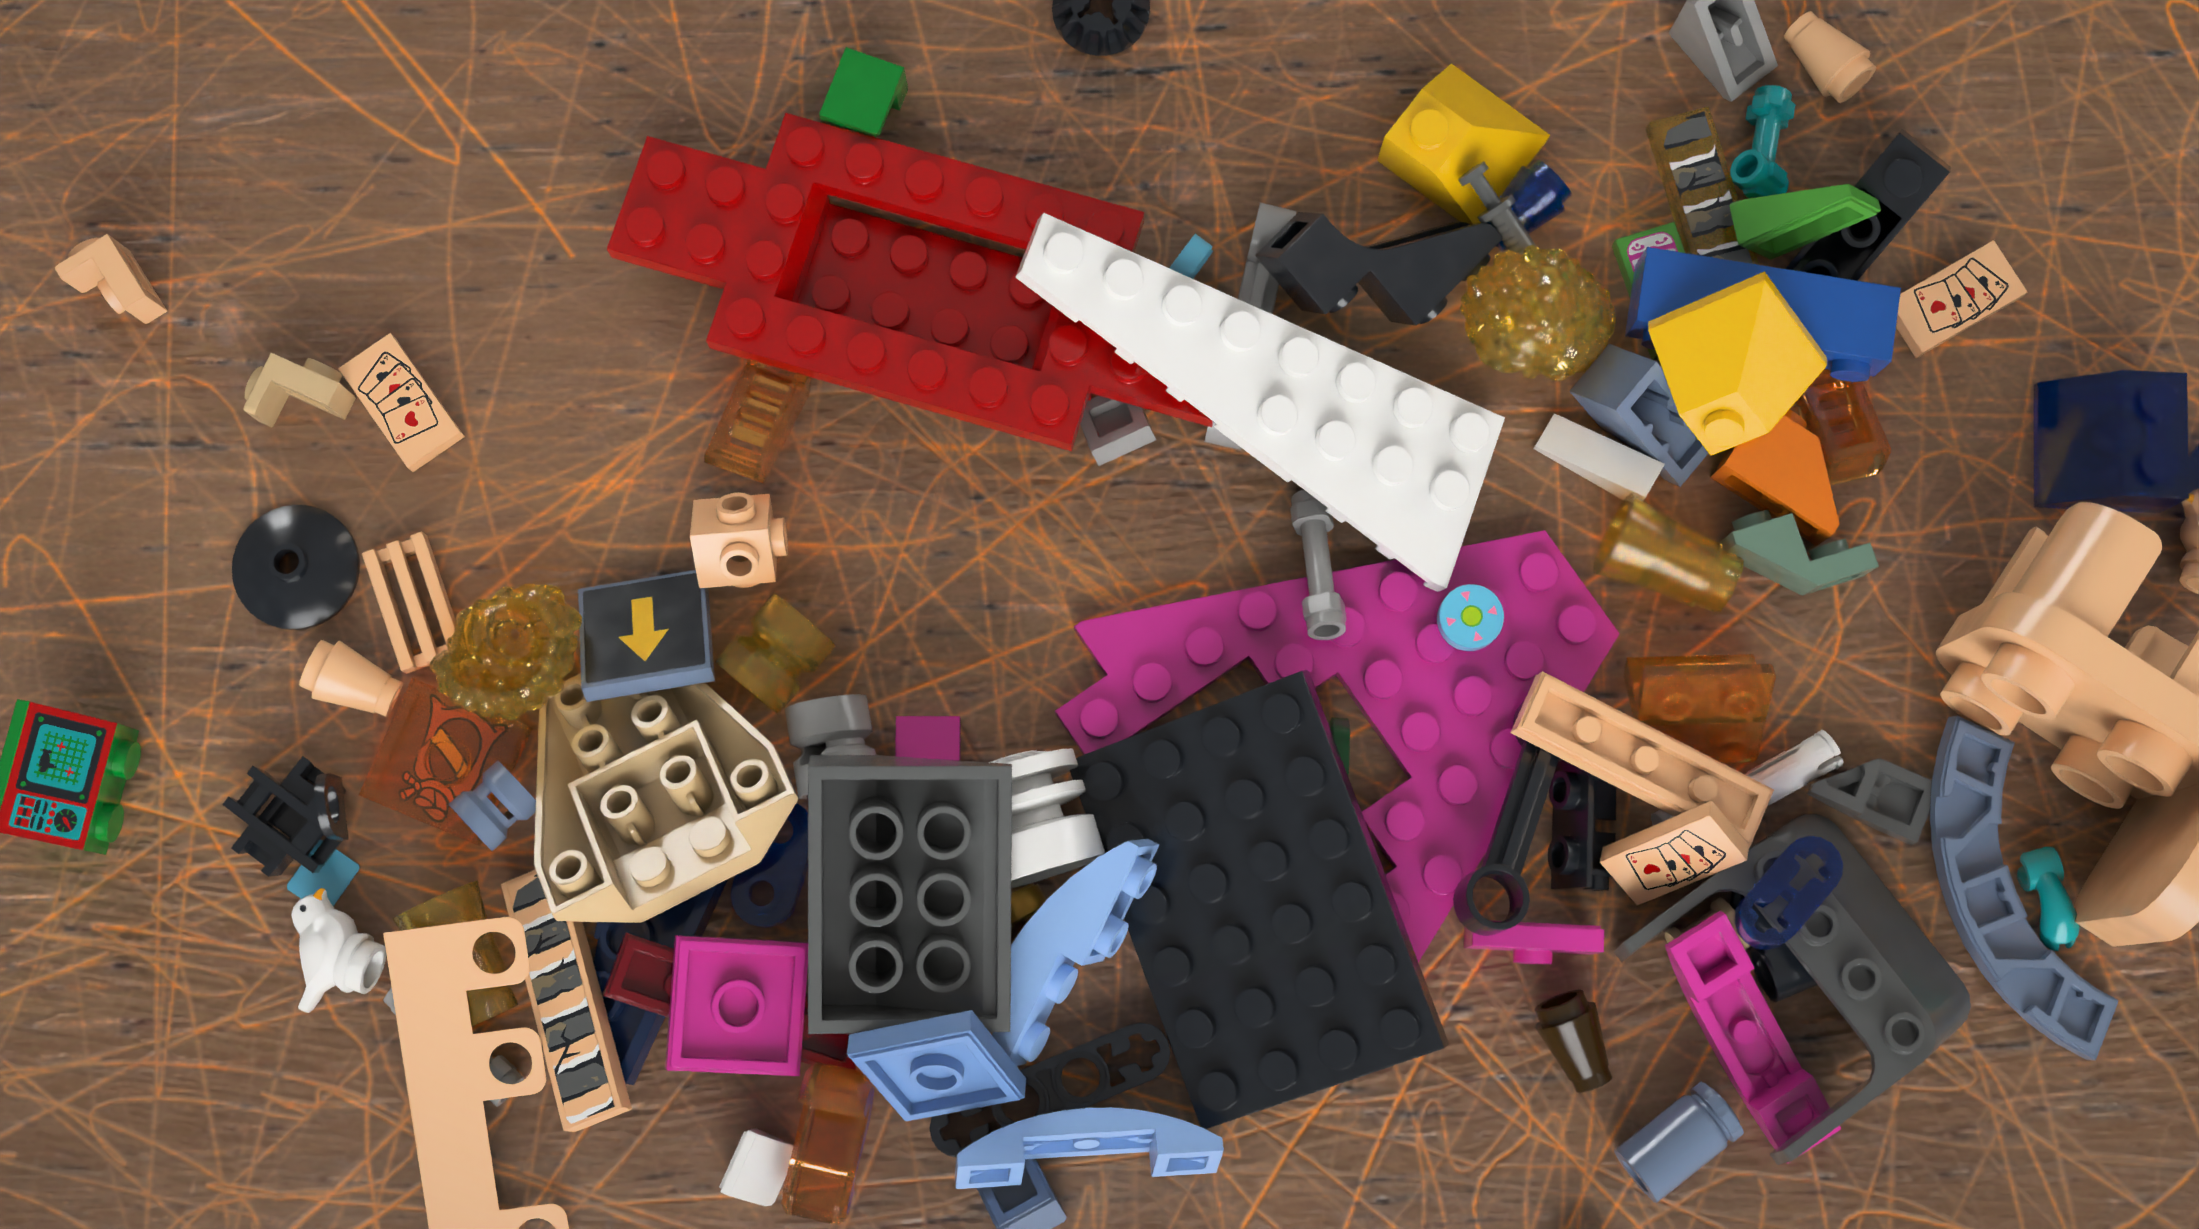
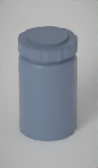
M1702 1081L1690 1090L1691 1096L1683 1095L1614 1149L1616 1157L1626 1172L1655 1203L1659 1202L1727 1147L1728 1140L1734 1142L1744 1133L1740 1121L1727 1102L1713 1088Z

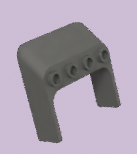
M1803 814L1777 829L1749 849L1747 861L1716 873L1623 942L1614 951L1619 960L1623 962L1713 894L1725 891L1736 892L1744 895L1755 904L1863 1041L1871 1056L1872 1071L1869 1079L1772 1151L1770 1156L1777 1165L1793 1161L1924 1062L1963 1025L1968 1018L1971 1008L1970 995L1961 979L1839 827L1830 819L1818 814Z

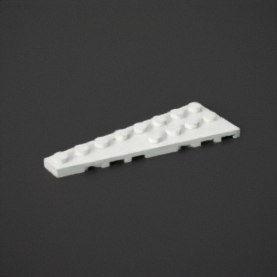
M1046 213L1040 216L1016 274V278L1075 323L1080 320L1116 347L1114 351L1116 354L1130 364L1133 362L1137 363L1167 386L1165 391L1182 402L1185 399L1214 421L1216 423L1214 427L1283 480L1286 482L1292 480L1327 507L1325 510L1327 513L1341 523L1344 521L1348 522L1377 544L1375 549L1388 559H1397L1425 580L1423 584L1425 587L1437 592L1447 588L1505 417Z

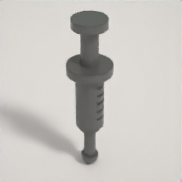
M1484 161L1458 178L1462 186L1468 183L1471 184L1487 208L1477 218L1481 223L1490 221L1492 226L1502 236V241L1518 264L1521 263L1523 266L1528 265L1540 283V289L1543 293H1553L1556 289V283L1553 279H1549L1536 258L1539 256L1537 251L1539 249L1510 207L1516 202L1515 198L1510 194L1501 200L1483 175L1488 170V166Z

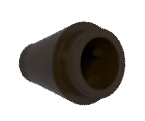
M1572 990L1556 995L1540 1003L1534 1009L1539 1020L1535 1025V1029L1568 1079L1572 1081L1576 1092L1591 1091L1612 1080L1613 1077L1608 1068L1609 1063L1596 1003L1588 1002L1583 990Z

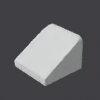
M757 1128L744 1131L719 1186L721 1188L720 1192L758 1205L771 1206L776 1201L787 1176L794 1145ZM795 1147V1149H794L792 1162H793V1160H794V1158H795V1156H796V1153H797V1148H796V1147Z

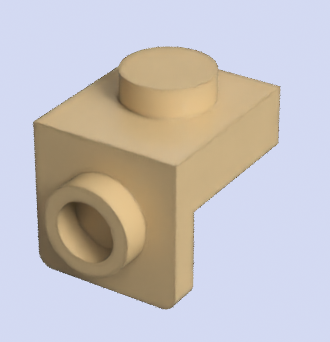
M270 353L264 367H258L247 382L245 388V399L247 401L244 405V411L260 423L273 427L290 395L345 420L356 397L339 383L343 374L311 358H307L302 367Z

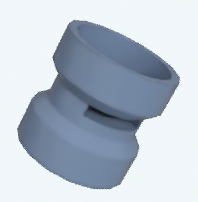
M498 760L483 773L482 783L476 789L461 792L448 804L491 851L507 839V831L517 820H528L536 811V800ZM491 792L508 810L504 814L487 797Z

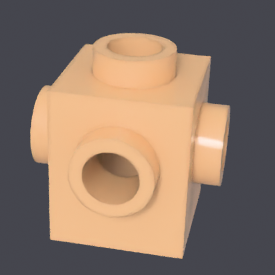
M738 492L724 495L721 498L693 500L690 540L699 588L722 586L748 588L760 583L776 582L777 556L788 555V538L785 518L773 517L770 494L749 495Z

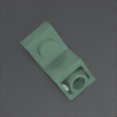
M1769 510L1744 516L1732 522L1735 531L1728 534L1718 543L1722 556L1802 596L1861 578L1879 567L1870 542L1849 549L1846 539L1837 540L1810 550L1809 554L1812 561H1809L1793 513L1772 519Z

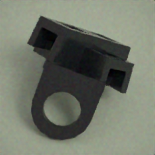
M304 756L301 757L282 783L266 771L252 766L247 774L254 781L239 800L228 797L222 804L248 824V827L231 849L238 854L248 853L263 864L264 867L261 872L268 877L282 875L293 859L312 873H318L342 841L349 840L344 803L346 790L342 785V777L331 773L324 774ZM273 793L275 797L272 799V801L268 804V806L261 813V815L257 814L261 807L265 804V802ZM273 825L290 838H287L285 835H283L281 832L275 829ZM325 835L326 838L313 855L310 854L322 836Z

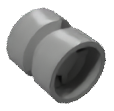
M866 695L830 696L800 702L785 708L790 744L801 749L802 754L793 762L799 799L808 800V764L810 755H876V750L865 745L864 741L873 732Z

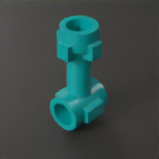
M1765 85L1758 87L1755 90L1752 105L1747 107L1745 120L1752 126H1755L1752 149L1742 152L1735 158L1731 165L1730 175L1732 182L1749 199L1783 194L1787 192L1789 187L1788 173L1775 162L1780 130L1788 128L1789 120L1794 118L1796 104L1792 102V93L1781 86Z

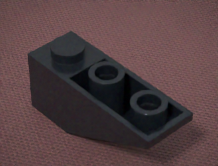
M1901 129L1854 185L1859 190L1878 199L1881 211L1877 212V215L1805 245L1785 269L1858 281L1951 171V167Z

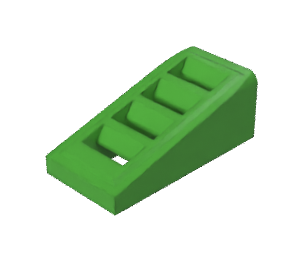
M1850 184L1739 200L1730 204L1738 245L1770 260L1877 215V212L1881 211L1878 199Z

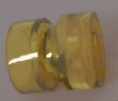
M772 593L750 619L753 629L752 633L749 636L737 634L714 662L769 709L779 715L801 689L798 679L799 675L802 672L814 674L833 652L836 645L795 608L778 595Z

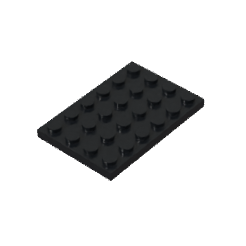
M1308 670L1294 673L1076 758L1078 767L1071 769L1070 773L1073 780H1083L1085 792L1079 798L1085 814L1094 815L1105 853L1130 840L1150 839L1159 844L1151 861L1157 865L1154 879L1140 899H1133L1124 920L1129 925V934L1200 1127L1208 1129L1444 1049L1449 1045Z

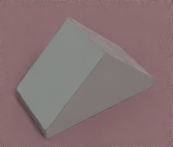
M1687 0L1669 31V35L1720 95L1730 102L1778 66L1754 0Z

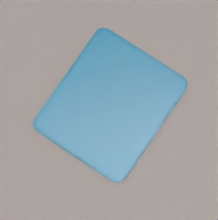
M319 840L310 854L313 855L324 840ZM336 849L318 873H312L301 865L287 884V889L302 899L305 896L314 894L318 889L324 888L327 891L329 901L334 906L359 871L360 866Z

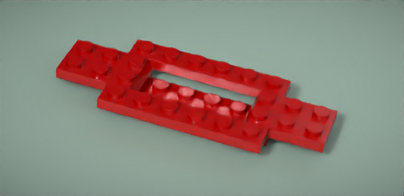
M789 113L784 115L766 169L647 136L609 240L607 251L611 258L724 289L706 338L710 349L1071 452L1088 400L1091 401L1093 394L1204 426H1213L1214 421L1185 399L1180 402L1165 391L1167 389L1165 384L1137 363L1133 362L1130 364L1114 352L1116 347L1080 320L1075 323L1016 278V274L1023 257L836 206L830 203L828 195L1025 250L1037 220L1043 213H1046L1135 253L1144 224L1143 211Z

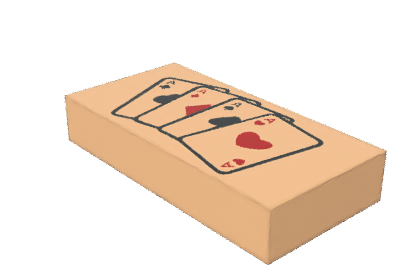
M1993 240L1900 294L1896 328L1915 358H1918L2017 301L2028 292Z
M391 333L338 368L404 464L412 472H415L465 437L400 343Z
M1711 800L1603 847L1600 863L1638 906L1747 861L1749 844Z

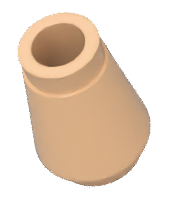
M1812 11L1800 16L1784 35V39L1791 45L1792 50L1824 97L1831 95L1837 102H1844L1855 95L1875 73L1876 66L1869 60L1870 51L1821 18H1818Z
M321 640L307 661L299 686L311 691L312 699L370 713L376 712L387 717L399 697L403 682L392 678V675L370 662L343 642L338 641L333 645Z

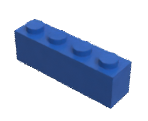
M1651 247L1645 249L1635 264L1625 337L1642 339L1641 345L1648 349L1655 350L1648 331V321L1765 271L1826 355L1827 366L1825 369L1831 370V377L1849 382L1867 381L1869 376L1875 377L1892 362L1901 292L1899 287Z

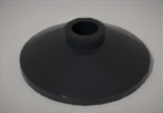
M307 505L283 506L260 516L245 530L239 539L232 560L234 588L245 608L264 623L286 630L312 628L323 624L337 615L352 597L360 573L358 548L349 530L341 521L328 512ZM288 553H296L299 558L297 568L291 573L283 574L280 570L282 557Z

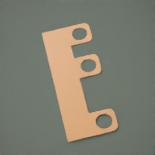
M500 917L383 933L429 1229H519L524 1222L534 1218L547 1220L555 1229H569L566 1212L556 1204L499 1209L483 1101L532 1095L540 1092L546 1083L541 1039L533 1029L523 1027L473 1034L466 991L519 984L527 978L530 965L523 925L513 917ZM487 932L503 933L514 944L515 960L511 967L502 973H487L481 970L473 959L474 943L481 935ZM503 1043H518L525 1047L531 1055V1072L526 1079L519 1083H503L496 1079L490 1070V1056L493 1050Z

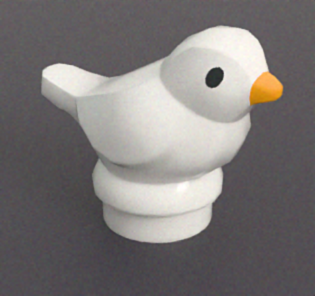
M320 888L314 894L300 899L294 905L291 914L293 924L300 935L299 952L306 982V988L298 1009L306 1013L311 1012L319 1003L324 993L335 985L346 993L356 991L361 994H367L375 986L383 971L387 956L385 946L374 942V938L367 933H358L354 919L346 913L334 909L324 888Z

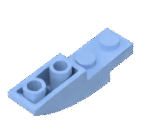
M1150 839L1130 840L1093 860L1070 877L1042 904L1011 944L1010 1032H993L992 1036L1016 1066L1026 1064L1027 1061H1034L1043 1050L1050 1034V1027L1046 1026L1045 1023L1055 1003H1062L1076 982L1078 969L1073 967L1074 963L1076 962L1083 966L1102 962L1105 957L1111 958L1120 948L1129 926L1123 919L1133 899H1140L1154 879L1157 865L1151 861L1159 844Z

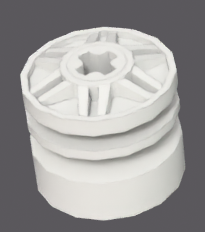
M1073 748L1053 751L1031 750L989 762L1012 764L1011 889L1088 865L1105 853L1094 815L1076 814L1063 816L1060 807L1085 792L1083 780H1071L1053 784L1052 781L1053 778L1078 767Z

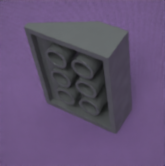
M810 755L808 764V1034L859 1033L969 1010L975 1013L989 1032H1010L1012 764L883 755Z

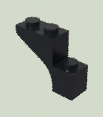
M1298 212L1255 256L1302 311L1320 314L1334 313L1345 307L1356 296L1358 292L1356 284L1359 283L1390 322L1417 326L1435 318L1447 305L1448 300L1446 296L1461 281L1473 278L1487 266L1491 259L1488 253L1503 238L1490 224L1475 223L1470 225L1466 222L1456 221L1375 244L1361 246L1341 234L1323 213Z

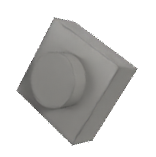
M1097 396L1087 402L1080 425L1098 466L1156 441L1143 408L1102 396Z

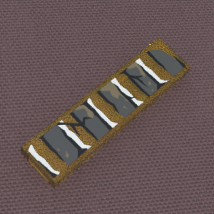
M1709 106L1649 122L1646 127V133L1685 253L1759 265L1756 253L1738 245L1730 204L1739 201Z

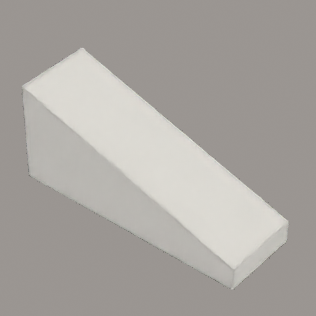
M1555 413L1533 448L1634 507H1637L1646 498L1665 465L1658 460Z

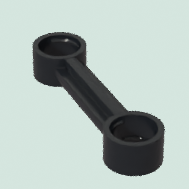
M1524 701L1520 704V706L1517 708L1515 712L1513 725L1518 717V714L1522 708ZM1518 736L1516 738L1522 748L1482 867L1463 877L1454 892V910L1459 921L1468 930L1478 935H1495L1512 928L1522 921L1528 911L1530 902L1529 890L1521 876V872L1559 761V757ZM1482 877L1496 880L1506 890L1509 898V912L1504 921H1489L1476 909L1473 901V889Z

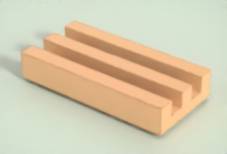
M423 532L410 535L411 539L403 542L396 540L388 543L384 549L378 551L371 549L362 553L400 670L406 674L466 653L428 536ZM413 554L417 555L446 642L445 645L437 648L406 559L407 556ZM390 562L393 564L422 653L415 656L384 566Z

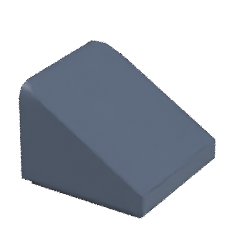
M1025 1159L1021 1185L977 1188L996 1229H1052L1063 1223L1067 1218L1037 1159Z

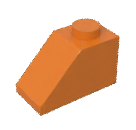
M1789 409L1769 433L1728 449L1710 478L1761 511L1769 510L1772 518L1793 513L1800 535L1815 546H1818L1835 533L1840 525L1819 437L1806 429L1807 423L1800 415Z

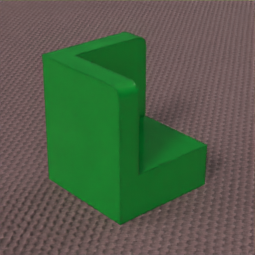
M846 47L819 113L821 123L839 128L842 126L875 138L880 136L890 109L893 108L900 111L907 94L908 84L904 67Z

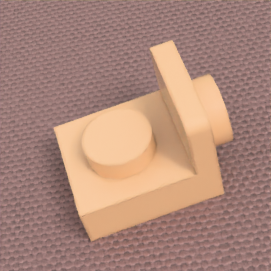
M108 234L101 238H91L79 243L69 252L68 258L55 267L60 278L81 293H85L98 286L106 301L118 314L126 310L143 323L148 324L167 312V309L131 251Z

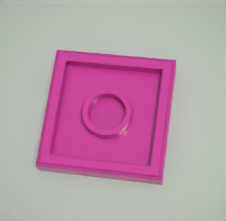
M675 935L665 1069L668 1071L800 1076L808 968V943Z

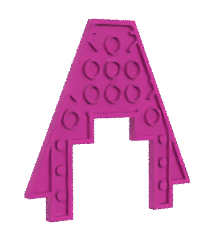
M1545 530L1462 546L1448 586L1439 592L1423 585L1425 580L1397 559L1332 572L1334 590L1340 594L1345 604L1347 620L1345 622V633L1330 640H1316L1307 634V626L1302 608L1303 599L1309 596L1307 577L1084 620L1074 626V631L1106 675L1055 710L1056 716L1083 755L1139 734L1247 659L1265 685L1294 673L1308 670L1313 685L1317 689L1336 676L1409 779L1362 811L1370 835L1394 868L1385 875L1418 962L1453 907L1454 892L1458 883L1463 877L1475 871L1488 849L1522 748L1516 736L1510 733L1513 728L1514 715L1520 704L1525 701L1535 676L1543 671L1584 692L1620 634ZM1467 584L1480 585L1492 591L1500 600L1504 611V622L1498 636L1488 646L1477 651H1463L1452 647L1443 639L1437 625L1438 609L1444 598L1455 588Z

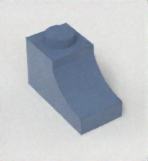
M1608 344L1569 391L1602 430L1611 433L1631 449L1664 463L1665 465L1660 472V476L1665 481L1681 487L1708 454V451L1679 416L1661 366L1652 359Z

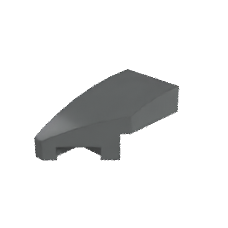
M1877 758L1811 784L1807 794L1865 825L1909 845H1913L1918 842L1930 813L1932 780L1884 759Z

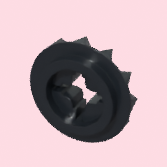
M1053 0L1052 15L1057 31L1071 47L1089 55L1108 56L1128 49L1142 36L1149 20L1150 0H1114L1112 2V14L1115 24L1112 23L1109 17L1105 18L1100 12L1085 15V12L1090 8V0Z

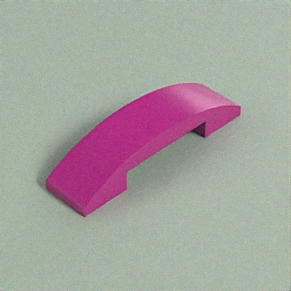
M1719 911L1665 945L1680 987L1716 1057L1773 1148H1778L1830 1107L1814 1077L1800 1066L1753 979L1750 971L1755 968L1728 917L1724 912ZM1840 1125L1806 1151L1841 1130Z

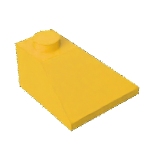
M1451 63L1421 89L1384 137L1377 161L1454 218L1471 225L1481 223L1477 217L1487 208L1471 184L1468 183L1462 186L1458 178L1484 161L1488 166V170L1483 175L1501 200L1548 141L1550 134Z
M1765 271L1648 321V331L1679 416L1711 456L1769 433L1827 366L1826 355Z

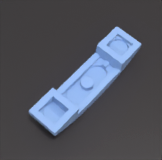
M1112 1107L1062 1110L1037 1115L1002 1127L960 1151L956 1158L955 1189L1021 1185L1025 1159L1149 1152L1151 1177L1216 1173L1224 1152L1223 1139L1200 1126L1154 1112Z

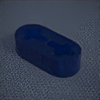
M1807 836L1797 839L1781 852L1741 899L1735 910L1734 923L1737 933L1745 943L1757 949L1769 950L1780 947L1800 930L1837 886L1842 877L1843 862L1840 852L1835 846L1822 837ZM1813 853L1818 855L1823 861L1818 871L1825 878L1822 882L1814 877L1797 891L1789 884L1801 867L1799 862L1794 859L1795 855L1797 854L1803 859L1808 858ZM1780 895L1788 902L1776 918L1783 929L1779 932L1771 927L1764 933H1761L1754 926L1758 919V914L1752 909V906L1755 903L1758 907L1764 908Z

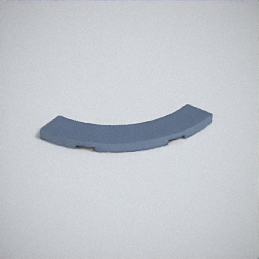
M1959 716L1948 717L1938 747L1932 777L1930 826L1932 851L1938 881L1949 915L1975 964L2011 1008L2027 1023L2056 1044L2086 1060H2096L2119 1000L2091 985L2064 963L2053 950L2046 948L2026 920L2028 915L2016 892L2008 865L2003 864L1998 824H2002L2003 786L2007 765L2015 742Z

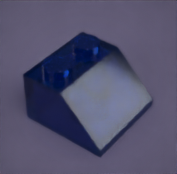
M2120 370L2037 382L2034 385V507L2068 509L2080 502H2090L2123 512L2161 513L2189 499L2187 373Z

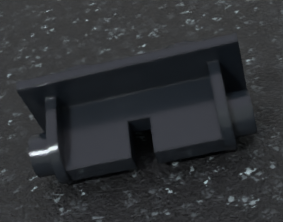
M1565 760L1558 761L1549 788V798L1553 806L1552 841L1548 848L1551 889L1583 888V890L1609 891V879L1614 878L1602 866L1600 858L1602 848L1616 841V833L1595 831V820H1616L1617 787Z

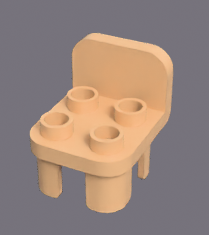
M2080 502L2065 511L2049 536L2037 526L2030 529L1983 603L1957 617L1936 650L1938 661L1952 675L1940 696L1961 717L1998 735H2010L2016 724L2020 722L2061 749L2051 765V770L2060 781L2080 795L2098 804L2115 809L2122 808L2130 795L2137 799L2083 885L2074 905L2077 912L2075 922L2113 947L2172 941L2184 935L2199 922V631L2189 646L2174 639L2159 628L2149 625L2135 631L2125 648L2108 638L2113 627L2159 557L2162 550V542L2154 531L2122 512L2096 503Z

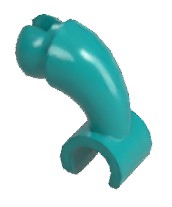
M2043 847L2022 853L2020 862L2023 866L2017 870L2016 877L2026 892L2036 889L2038 891L2040 899L2039 937L2041 942L2053 951H2058L2060 944H2064L2066 948H2071L2079 935L2080 925L2075 922L2077 912L2062 884L2064 869L2058 852L2053 847Z

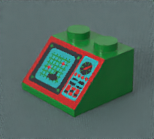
M17 699L0 759V833L106 855L109 842L112 843L117 839L123 825L124 808L120 805L126 779L129 780L134 776L140 762L141 747L139 742H137L139 730L119 723Z

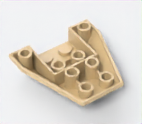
M580 673L539 694L534 867L550 911L557 921L642 923L759 864L798 801V796L774 745L706 683L586 702L581 689Z

